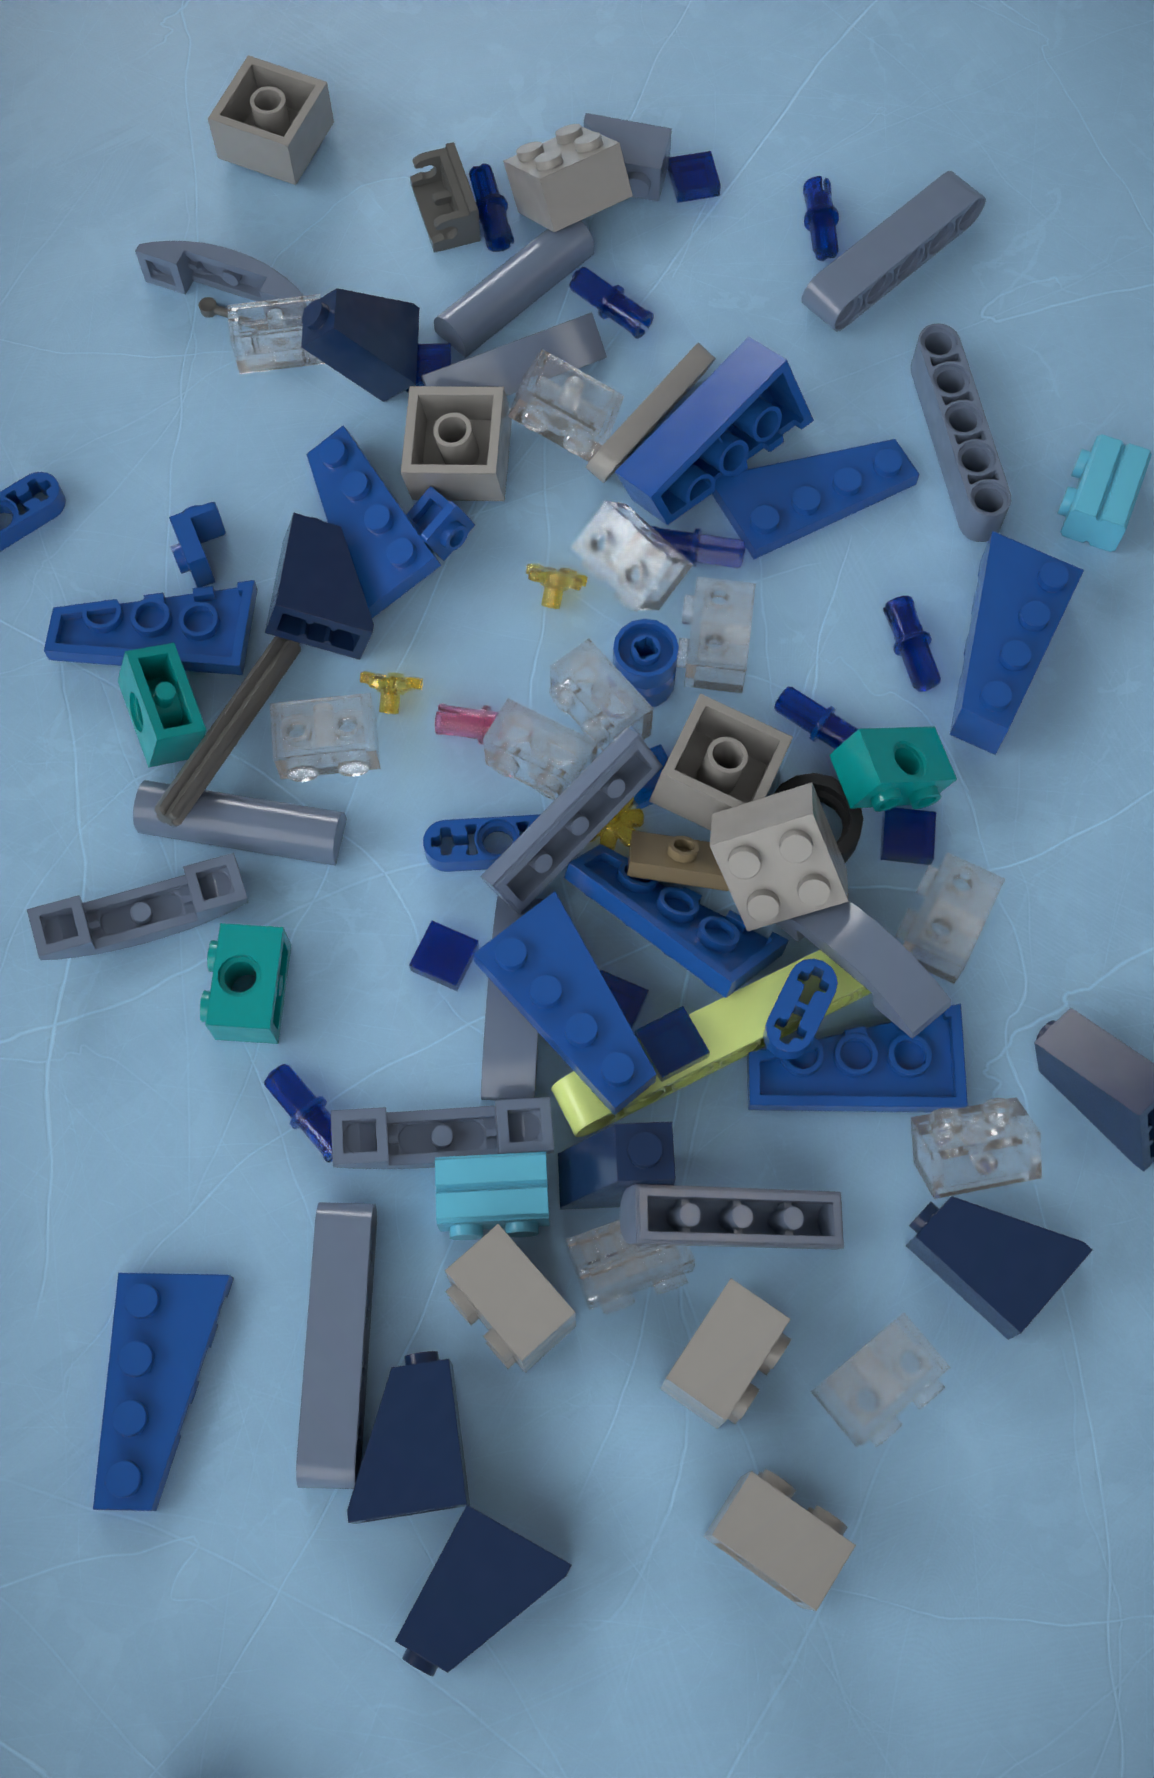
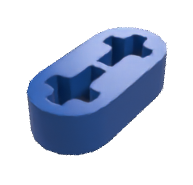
M806 959L795 965L767 1019L763 1032L764 1043L768 1050L778 1058L786 1060L796 1059L805 1054L831 1004L838 982L834 970L824 961ZM811 975H814L821 979L819 988L825 991V993L816 991L807 1005L799 1001L804 984L798 979L807 981ZM792 1013L802 1017L797 1028V1034L803 1040L793 1038L789 1044H786L779 1040L781 1031L775 1025L785 1027Z

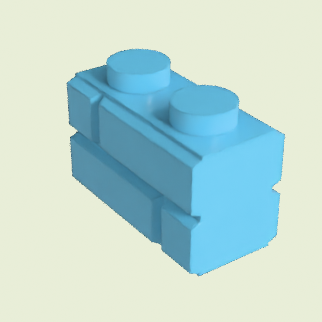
M1103 434L1096 437L1090 451L1081 449L1071 473L1072 477L1079 479L1077 487H1067L1057 514L1065 516L1060 531L1062 536L1081 543L1087 541L1090 546L1108 552L1115 551L1127 529L1152 456L1151 451L1131 443L1124 445L1122 440Z
M546 1152L435 1157L436 1221L440 1232L450 1231V1239H480L483 1237V1229H492L497 1224L505 1228V1232L509 1237L514 1238L536 1236L539 1234L540 1226H550Z

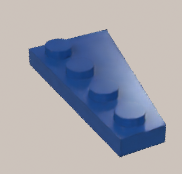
M343 425L306 455L327 522L342 528L371 617L374 618L442 565L432 550L420 538L421 534L353 436Z
M896 439L747 469L735 478L731 475H723L715 481V492L712 495L754 560L916 485L919 472Z
M255 580L237 582V588L214 590L213 586L192 588L193 594L165 597L162 592L143 595L144 599L141 601L119 604L117 599L53 607L44 652L48 659L53 661L121 666L125 651L175 643L185 671L243 675L258 589Z
M602 844L592 848L568 864L564 876L567 881L725 998L782 956L789 942L788 939L775 932H772L768 939L752 930L747 931L739 914L730 910L725 917L701 905L702 895L686 887L682 889L677 887L668 888L656 880L627 876L629 858Z
M556 891L473 953L476 965L614 1116L656 1082L657 1074Z
M961 1003L951 1005L913 1039L893 1022L867 1028L860 1026L844 1030L842 1034L820 1039L814 1037L805 1054L796 1059L786 1060L778 1058L768 1048L749 1052L747 1056L748 1110L964 1113L968 1108Z
M118 1273L93 1510L157 1511L181 1439L180 1431L189 1404L193 1403L200 1382L197 1380L208 1347L211 1348L218 1328L217 1320L224 1299L228 1297L234 1280L231 1275Z

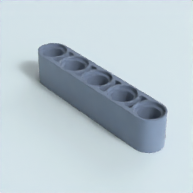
M947 171L820 271L804 290L801 298L802 303L836 332L841 331L968 229L982 212L986 198L954 172Z
M931 324L926 326L918 337L910 366L911 375L959 528L968 539L976 542L989 541L992 531L999 533L1012 501L1011 493L960 337L948 325Z
M319 1202L317 1206L296 1460L298 1488L354 1489L361 1467L377 1231L376 1204Z

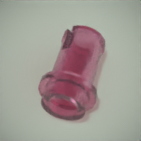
M440 703L435 717V733L441 736L450 735L478 739L480 745H486L488 741L496 742L500 730V712L492 711L491 706L484 705L482 710Z

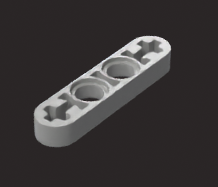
M697 343L603 444L586 465V468L602 483H605L697 383L716 358L700 343Z

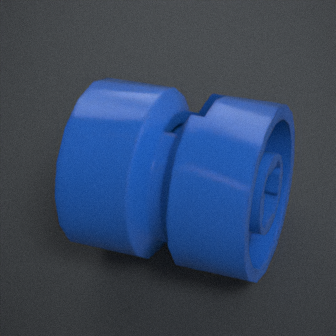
M640 619L631 621L622 627L616 635L613 647L612 684L615 693L622 702L635 708L648 709L657 707L665 702L673 692L679 645L676 635L667 625L657 620Z

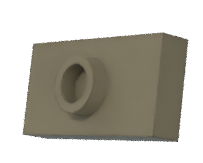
M632 830L627 876L729 891L710 848V842L694 840L687 836L674 837Z

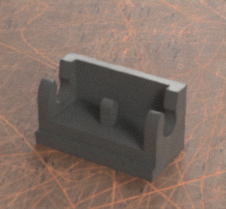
M447 143L445 148L424 152L414 157L412 161L416 169L428 165L434 166L428 172H420L410 176L411 187L434 253L481 241L478 207L455 143Z

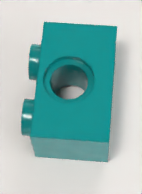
M175 643L125 651L118 684L148 768L188 760L205 736L207 730Z
M935 726L858 729L829 754L850 809L873 807L874 811L881 812L903 805H911L913 809L926 808L941 799L940 793L957 780Z
M220 923L218 941L211 940L207 954L208 970L213 972L210 991H203L200 1001V1020L205 1022V1026L215 1040L279 1043L291 951V942L284 927ZM241 976H256V981L249 990L244 992L232 991L233 984Z

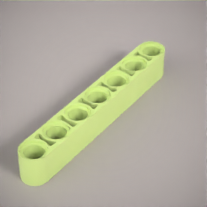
M818 950L733 992L727 998L723 997L638 1039L657 1074L656 1082L615 1116L574 1071L558 1080L551 1087V1090L575 1137H583L747 1056L749 1052L765 1047L763 1032L767 1019L790 972L799 962L806 959L824 961L832 967L837 976L838 985L836 993L825 1016L871 994V992L825 953ZM811 975L807 981L798 979L804 984V989L799 999L800 1002L808 1005L816 991L825 993V991L819 988L821 979L817 976ZM792 1013L785 1027L775 1025L781 1031L780 1039L797 1031L802 1017Z

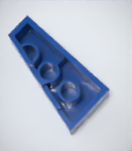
M748 337L615 471L631 499L660 521L669 525L714 493L715 481L721 476L731 475L735 478L748 468L747 460L763 448L768 452L784 443L783 434L794 426L802 430L812 423L814 419L787 359Z
M992 531L979 565L978 583L973 599L969 634L965 644L962 674L959 679L950 729L951 736L996 755L1084 572L1083 569Z

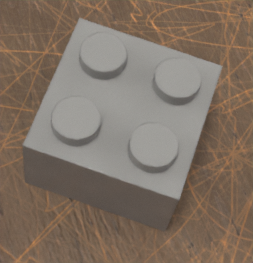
M248 55L208 117V122L219 159L296 185L333 125L334 119L326 81Z
M571 124L558 129L555 132L556 137L544 143L530 142L524 144L516 150L517 155L503 161L518 213L553 232H557L633 196L620 143L601 135L599 132L584 128L580 124Z
M410 386L401 475L412 500H419L431 486L448 501H505L512 414L504 387Z
M700 693L660 774L649 802L711 830L712 814L767 796L793 737Z
M812 782L712 814L710 848L747 931L849 902L847 867Z
M499 1224L445 1270L451 1283V1287L445 1291L450 1297V1302L470 1325L480 1319L489 1330L483 1336L487 1341L486 1344L507 1369L517 1363L526 1373L576 1327V1312Z
M731 1278L665 1378L661 1390L716 1429L727 1419L736 1424L739 1419L741 1420L760 1390L750 1383L757 1371L760 1370L767 1375L770 1369L774 1368L789 1345L791 1339L782 1332L789 1323L790 1318Z
M765 1469L763 1473L759 1472L758 1475L750 1471L740 1477L703 1537L799 1607L817 1611L856 1546L843 1536L848 1527L837 1517L817 1505L815 1509L809 1507L806 1510L794 1502L791 1498L796 1490L771 1471Z

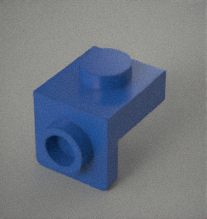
M431 486L407 513V516L421 534L420 538L443 561L454 550L462 546L468 533L475 526L458 505L453 501H448Z
M209 502L203 505L190 506L181 513L169 517L179 542L170 546L181 574L190 571L197 588L215 582L201 543L226 534L216 503Z

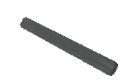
M277 636L273 638L155 805L156 817L159 821L167 823L172 827L182 824L301 652L300 643Z

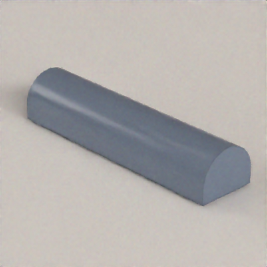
M581 220L557 232L546 229L434 319L435 332L466 358L594 254V241L590 231Z
M625 728L480 877L505 903L520 914L663 767L639 734L629 728Z
M144 780L137 790L133 807V823L138 833L336 866L347 821L344 812L204 790L182 824L172 827L167 823L159 821L155 812V805L170 784Z
M634 1184L626 1188L621 1199L620 1229L623 1239L627 1244L832 1250L844 1248L841 1192Z

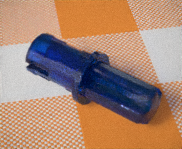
M487 163L473 166L469 171V177L479 211V220L483 228L486 247L492 252L504 251L511 247L510 243H514V236L506 213L508 202L504 196L499 194L491 166Z
M822 176L812 177L803 185V195L807 209L804 215V226L810 231L812 250L819 261L835 258L839 251L835 227L839 221V213L833 206L831 182L828 178H825L822 186Z
M581 267L572 275L569 284L570 290L598 309V316L602 319L609 317L630 332L636 339L641 338L646 333L645 330L640 328L642 324L649 329L654 314L624 294L623 287L620 285L613 287L587 267Z
M652 526L648 542V556L689 561L690 567H696L697 563L738 569L743 564L746 547L745 542L741 539L702 534L700 528H696L693 533Z
M911 596L896 597L887 602L885 607H883V612L887 617L895 639L893 650L896 655L902 657L912 687L919 692H926L938 686L941 681L929 648L932 638L929 632L923 630L913 598Z
M788 686L782 691L774 706L777 713L810 733V740L815 742L819 739L833 749L839 747L858 730V728L834 714L836 709L833 706L826 709L793 687Z
M282 1064L268 1074L264 1081L265 1087L292 1118L289 1123L293 1129L300 1128L323 1155L324 1160L328 1163L332 1162L331 1114L325 1108L327 1104L326 1099L323 1096L316 1097L290 1065Z

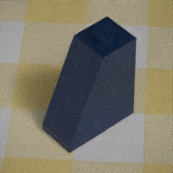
M336 288L320 299L312 301L304 308L301 348L384 402L410 388V386L416 385L420 308L410 302Z
M293 513L282 543L265 633L360 660L373 633L374 623L342 528L318 518Z
M1070 1008L1057 1021L1052 1020L1048 1022L1038 1033L1034 1042L1038 1070L1135 1166L1144 1172L1154 1162V1063Z
M672 1122L613 1124L558 1153L560 1210L620 1207L623 1193L631 1185H674L676 1176Z
M953 1196L940 1208L933 1202H930L909 1225L917 1234L906 1245L909 1250L1008 1340L1024 1331L1093 1250L1083 1241Z
M438 1351L404 1356V1366L391 1367L348 1505V1523L359 1524L466 1507V1505L470 1506L453 1364L450 1359L439 1360Z
M466 1505L395 1642L407 1648L402 1659L430 1676H434L438 1667L448 1673L565 1578L572 1564L471 1506Z

